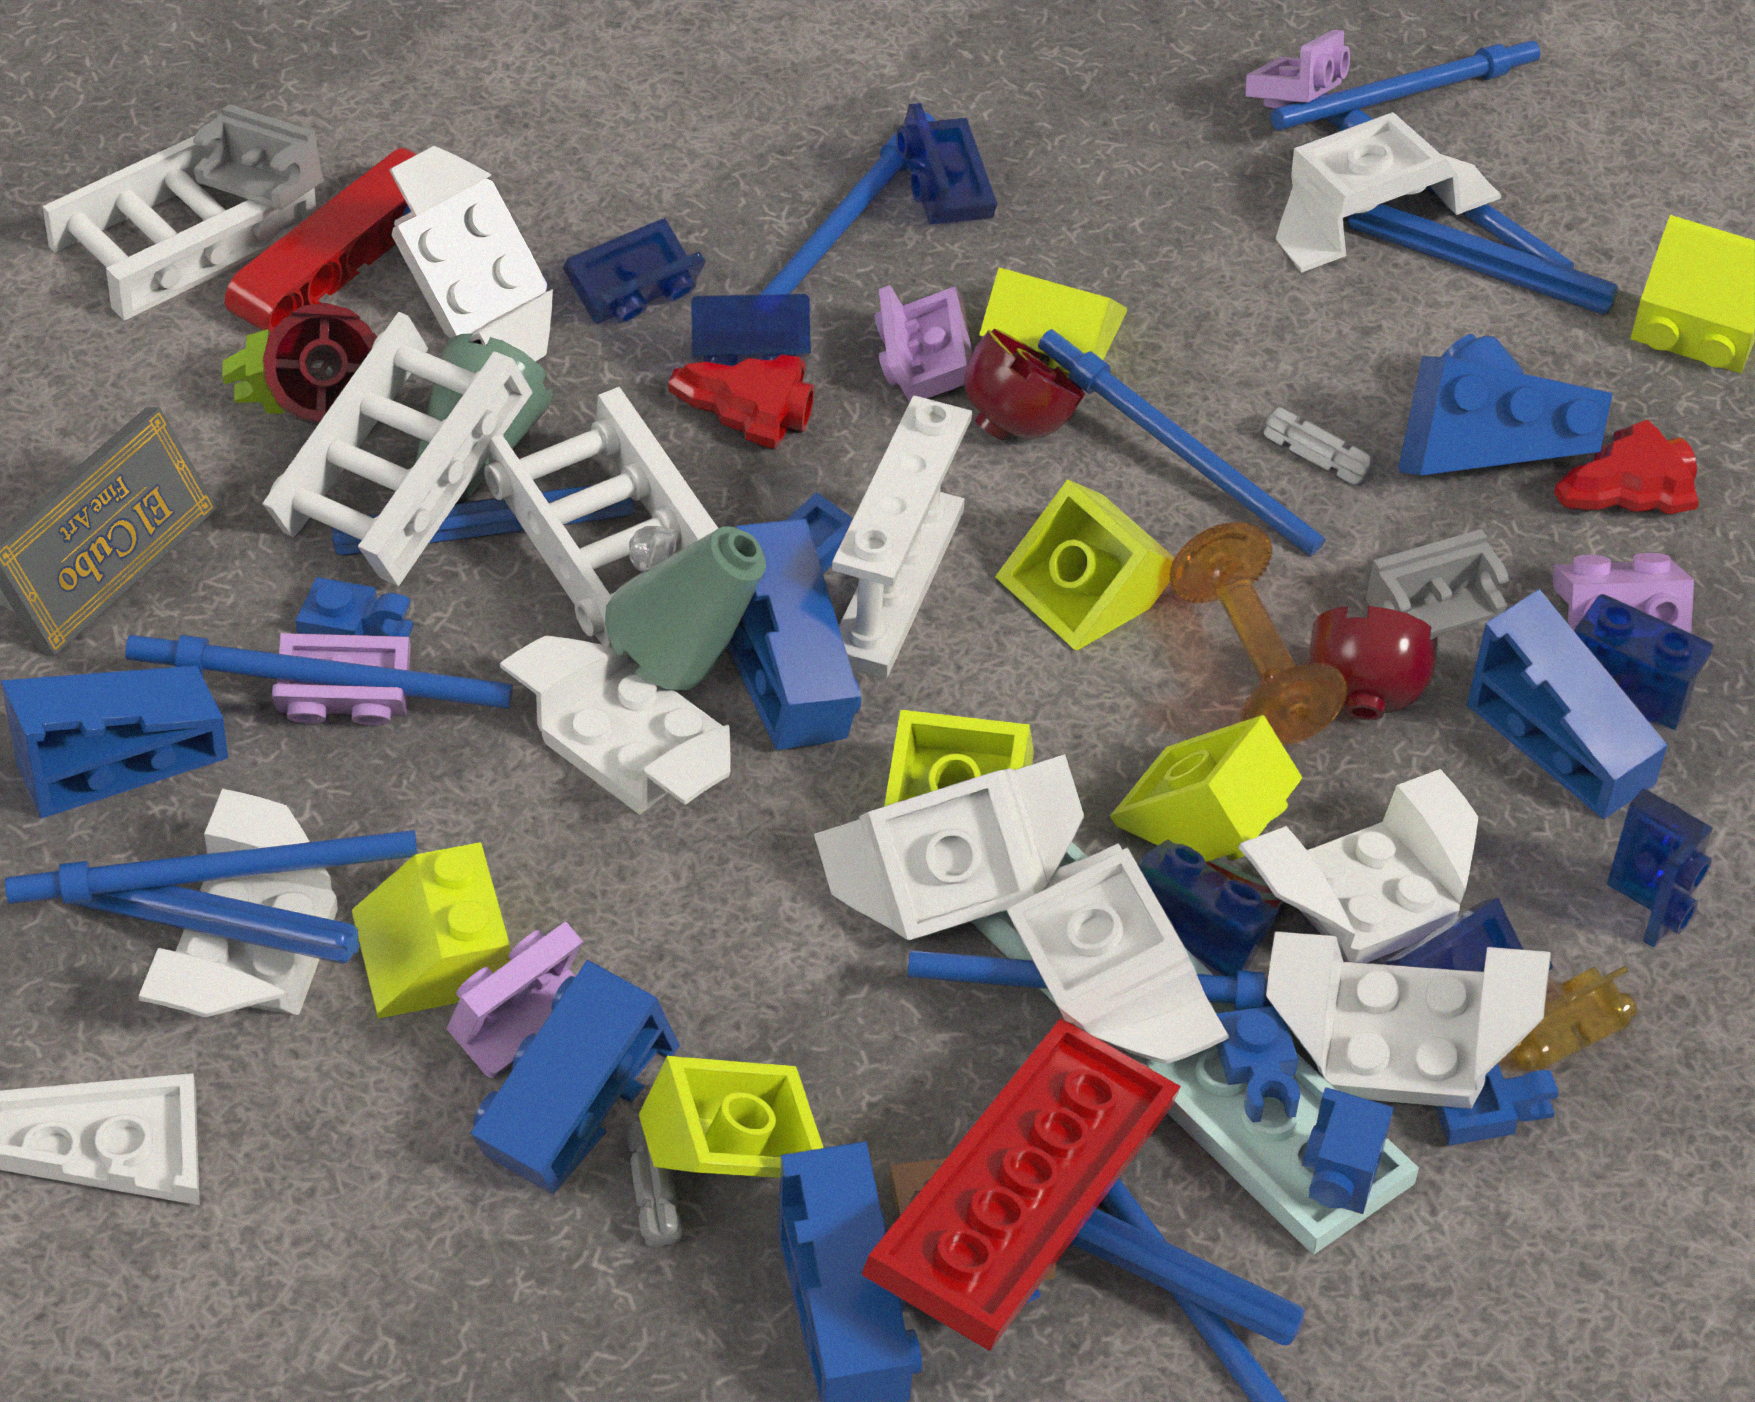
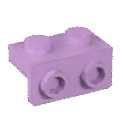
M1331 30L1303 45L1300 58L1279 57L1247 74L1245 97L1264 98V106L1279 108L1294 104L1296 101L1309 103L1342 83V79L1347 76L1350 65V49L1348 46H1344V31Z
M891 285L880 288L881 311L875 313L874 317L879 335L886 348V351L879 353V360L888 383L891 386L899 384L908 401H911L913 395L927 399L964 385L966 366L972 356L965 301L957 287H951L906 305L901 304Z
M1640 553L1633 556V562L1612 563L1611 559L1604 556L1581 555L1574 557L1573 564L1553 565L1554 590L1569 604L1568 624L1583 643L1688 639L1691 636L1694 579L1672 561L1668 555Z
M280 633L279 654L409 670L411 643L409 637ZM277 679V684H274L272 687V700L279 713H287V719L297 723H322L326 721V714L352 715V721L355 723L378 726L390 723L391 716H406L408 696H404L403 689L398 687L332 686Z
M566 921L546 936L541 930L532 932L521 940L509 953L508 957L511 961L494 973L489 967L482 968L468 978L456 992L460 1000L446 1029L489 1078L496 1077L513 1064L516 1051L523 1040L532 1033L537 1034L551 1014L552 1001L559 986L568 977H576L571 972L570 967L583 941Z

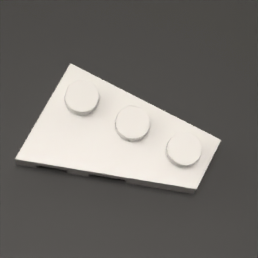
M194 1074L1 1090L0 1170L200 1205Z

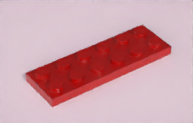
M1060 1018L870 1252L861 1275L976 1344L991 1351L1171 1109L1181 1086Z

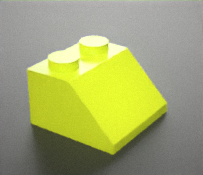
M1670 215L1640 300L1631 340L1647 344L1656 350H1667L1702 361L1711 367L1724 368L1741 374L1755 342V240Z
M998 267L979 335L984 337L988 329L990 331L993 328L999 329L1027 344L1040 354L1047 355L1038 348V343L1048 330L1053 329L1083 353L1092 351L1104 360L1125 317L1127 307L1108 297ZM1050 357L1048 362L1049 368L1055 369L1058 366L1065 373L1070 374L1068 370Z
M1067 479L996 574L995 578L1074 650H1079L1149 610L1183 564L1103 494Z
M900 710L884 807L995 771L1010 768L1017 770L1032 765L1034 748L1030 724Z
M1260 715L1165 747L1112 812L1110 817L1117 827L1160 847L1165 848V846H1168L1202 863L1224 856L1227 860L1233 861L1245 856L1239 849L1240 843L1258 837L1271 820L1286 810L1288 807L1286 799L1303 777L1265 716Z
M481 842L415 854L352 909V916L355 927L358 929V940L378 1019L458 1003L460 998L456 995L457 990L473 974L484 967H489L494 973L511 961L508 957L510 953L508 936Z
M667 1056L638 1114L653 1166L657 1168L699 1173L780 1178L781 1155L824 1148L796 1066Z

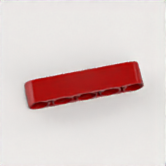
M399 148L393 151L240 269L228 284L224 301L226 309L262 331L268 329L271 333L282 319L291 315V312L305 305L320 304L321 302L318 300L325 294L333 295L357 276L360 272L356 270L364 263L371 265L396 245L392 237V231L395 227L394 223L396 219L402 217L408 204L389 169L417 154L407 148Z

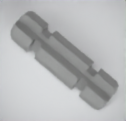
M1277 407L1267 418L1264 435L1267 439L1282 447L1286 443L1290 444L1289 450L1327 472H1330L1333 468L1338 470L1336 476L1351 485L1358 486L1369 476L1374 459L1362 449L1356 446H1351L1350 450L1347 449V441L1308 420L1301 424L1299 422L1301 417L1284 407Z
M633 1121L626 1131L628 1149L632 1151L630 1163L636 1204L641 1210L638 1214L641 1235L645 1238V1244L650 1248L675 1245L681 1239L682 1228L680 1215L676 1214L678 1202L673 1170L653 1166L641 1122Z

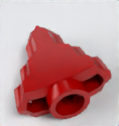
M780 355L772 360L748 358L734 366L711 362L685 364L684 367L673 370L668 382V391L690 406L716 413L722 425L744 432L747 441L772 449H777L787 429L800 432L805 431L812 412L815 393L813 384L802 382L806 368L805 361L801 360L800 357Z
M1647 419L1614 431L1612 442L1601 446L1600 452H1595L1594 461L1570 470L1555 485L1554 494L1563 507H1568L1569 509L1598 510L1617 505L1632 512L1658 509L1665 514H1674L1695 510L1699 505L1694 485L1697 475L1696 458L1691 446L1684 438L1676 437L1666 440L1659 429Z

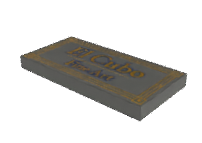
M146 407L0 534V588L38 651L45 655L55 656L217 509L160 407Z

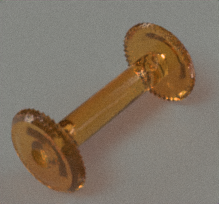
M1243 522L1222 523L1209 527L1192 537L1175 556L1169 573L1171 586L1178 597H1181L1182 600L1186 599L1187 602L1192 601L1193 604L1219 600L1261 681L1260 686L1255 687L1256 691L1251 692V696L1246 698L1248 702L1243 704L1244 708L1241 709L1243 713L1240 714L1242 717L1240 719L1241 722L1264 715L1282 745L1308 739L1327 727L1341 710L1347 695L1346 681L1338 669L1336 670L1335 667H1331L1329 664L1325 666L1324 662L1320 665L1318 662L1313 665L1311 662L1307 665L1302 663L1300 666L1294 664L1254 587V581H1259L1258 577L1263 576L1262 572L1267 570L1266 566L1270 565L1269 561L1272 559L1271 555L1273 554L1272 543L1265 531L1253 524Z

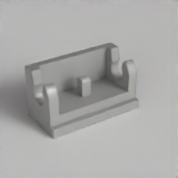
M229 104L221 109L222 115L203 126L193 139V143L199 146H207L213 139L215 141V148L211 156L203 158L194 167L196 182L282 210L323 182L315 131Z
M1482 529L1373 560L1366 600L1370 606L1405 612L1425 621L1432 627L1431 635H1435L1496 617L1507 609V603L1493 582L1496 585L1509 582V577L1503 563L1488 544L1487 535Z

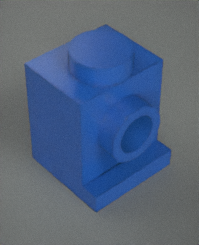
M1325 1087L1317 1122L1312 1128L1302 1166L1314 1170L1308 1198L1314 1199L1319 1204L1329 1208H1344L1364 1214L1384 1151L1394 1107Z

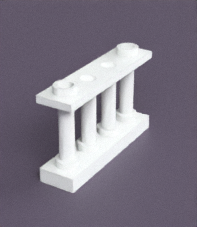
M193 136L42 207L49 247L54 252H57L80 241L106 267L111 308L125 321L260 255L316 211L315 189L313 188L282 210L250 199L225 210L200 186L201 183L196 182L194 167L203 158H208L213 153L215 141L213 139L209 145L199 146L193 143L195 137ZM177 195L204 221L177 233L151 207ZM127 218L155 243V245L129 257L102 232V230Z
M401 312L397 313L387 329L376 338L370 353L284 474L275 480L269 495L262 503L283 533L291 537L298 534L311 517L362 540L358 548L379 578L397 586L401 584L488 458L490 438L498 434L504 435L533 393L514 359L494 351L482 369L476 373L426 353L428 347L409 316ZM411 373L463 395L447 419L440 421L393 401ZM377 421L429 442V445L412 468L405 469L359 449ZM344 469L396 491L379 516L376 518L369 517L325 497Z
M620 387L598 395L595 422L592 423L590 431L521 459H518L502 434L490 438L489 463L484 467V475L489 490L497 500H505L575 605L576 617L583 631L588 636L595 635L602 645L613 647L605 627L606 605L615 592L609 594L594 569L661 541L665 545L671 544L675 551L678 552L718 529ZM599 453L605 457L611 456L621 471V474L551 503L547 502L533 481ZM629 497L635 501L641 500L652 516L650 520L582 548H578L563 525Z
M913 395L832 561V571L859 578L858 587L839 625L852 670L887 679L961 519L965 498L940 492V487L971 422V410Z

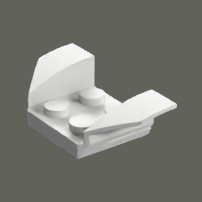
M1392 112L1294 148L1291 174L1293 187L1279 225L1276 240L1302 273L1347 256L1343 217L1354 213L1368 212L1378 204L1405 194L1419 193L1427 186H1431L1440 199L1456 215L1501 199V194L1485 179L1475 165L1440 154Z
M432 146L389 169L411 210L408 214L395 220L392 237L443 332L450 338L462 333L473 334L469 342L480 339L485 346L489 338L493 337L522 350L534 361L544 357L547 353L550 333L553 289L546 292L547 283L493 181L486 179L491 174L436 146Z
M544 636L500 663V668L536 694L537 725L542 732L545 744L639 815L668 793L686 805L713 785L729 777V725L722 726L676 691L667 690L645 681L635 673L640 665L637 663L628 664L627 651L619 656L616 650L610 646L576 639Z
M1064 754L1017 770L1010 768L995 771L875 809L859 816V820L815 833L814 837L831 895L853 909L894 930V932L905 939L914 940L1006 911V909L1045 890L1069 848L1084 818V813L1066 755Z
M1439 769L1396 785L1385 817L1381 823L1306 850L1296 836L1285 826L1242 842L1239 845V849L1253 864L1275 897L1299 909L1321 935L1336 936L1342 958L1346 962L1368 963L1428 939L1454 925L1459 913L1460 903L1466 891L1476 838L1478 815L1454 783Z
M222 789L204 833L207 854L310 842L287 805ZM325 868L204 881L200 889L201 892L334 920L338 910L337 898L331 887V877ZM184 929L176 951L157 949L140 991L139 1001L167 1006L204 1018L244 1007L298 1015L300 1014L319 959Z
M1118 843L1092 856L1062 866L1052 877L1045 890L1006 909L1065 1021L1074 1023L1076 1027L1111 1047L1163 1064H1169L1189 1057L1229 1039L1226 1030L1203 991L1196 971L1180 938L1128 848L1122 850Z
M1275 932L1266 996L1282 1020L1314 1060L1321 1076L1336 1090L1368 1100L1471 1109L1484 1086L1485 1075L1544 1019L1551 953L1547 951L1487 947L1484 972L1343 962L1336 936Z

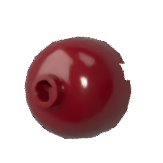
M329 303L302 306L291 312V315L282 319L268 336L262 360L266 387L277 405L297 420L318 425L372 350L377 336L360 319V316L349 308ZM323 363L320 368H311L314 364ZM328 367H330L332 371V377L330 380L325 373ZM313 376H319L321 380H318Z
M994 328L992 331L988 329L976 346L966 366L964 385L967 397L980 412L975 419L976 423L986 432L1000 440H1005L1009 433L1022 439H1038L1059 430L1072 416L1084 398V391L1069 379V375L1058 366L1053 371L1039 360L1042 354L1017 338Z
M1348 606L1331 609L1321 613L1313 622L1310 642V664L1318 688L1334 703L1346 707V713L1351 717L1361 720L1381 719L1384 713H1392L1414 703L1430 683L1436 665L1438 636L1432 640L1430 639L1432 627L1425 621L1405 612L1368 606L1367 618H1347Z

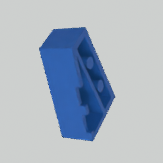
M1422 356L1398 466L1399 473L1428 475L1600 452L1613 393L1449 357Z
M807 519L736 525V528L751 534L758 541L765 556L766 569L727 648L775 749L781 750L821 745L847 738L854 714H857L861 707V691L851 669Z
M1540 589L1486 622L1467 701V706L1602 819L1607 818L1656 784L1667 744Z
M197 665L0 680L16 765L41 819L228 758L224 719Z
M588 959L576 977H568L559 986L552 1001L551 1014L537 1034L532 1033L528 1035L520 1044L514 1056L512 1072L498 1092L492 1091L481 1102L474 1117V1128L470 1133L485 1156L553 1195L606 1134V1129L600 1125L619 1097L632 1103L644 1089V1085L635 1079L657 1053L664 1057L672 1056L680 1047L657 997Z
M867 1141L781 1155L778 1237L820 1402L910 1401L912 1374L922 1372V1356L916 1331L914 1329L906 1330L902 1312L905 1311V1301L861 1275L868 1255L888 1231L884 1213L880 1208Z

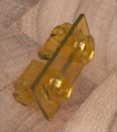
M1626 965L1603 977L1597 967H1593L1563 983L1561 988L1565 994L1564 996L1550 1003L1546 999L1544 1019L1513 1048V1056L1520 1068L1526 1071L1533 1067L1537 1071L1545 1070L1550 1065L1582 1049L1570 1028L1572 1025H1575L1586 1046L1617 1031L1628 1028L1631 1018L1637 1014V1008L1631 996L1625 992L1619 993L1614 984L1615 980L1628 972Z

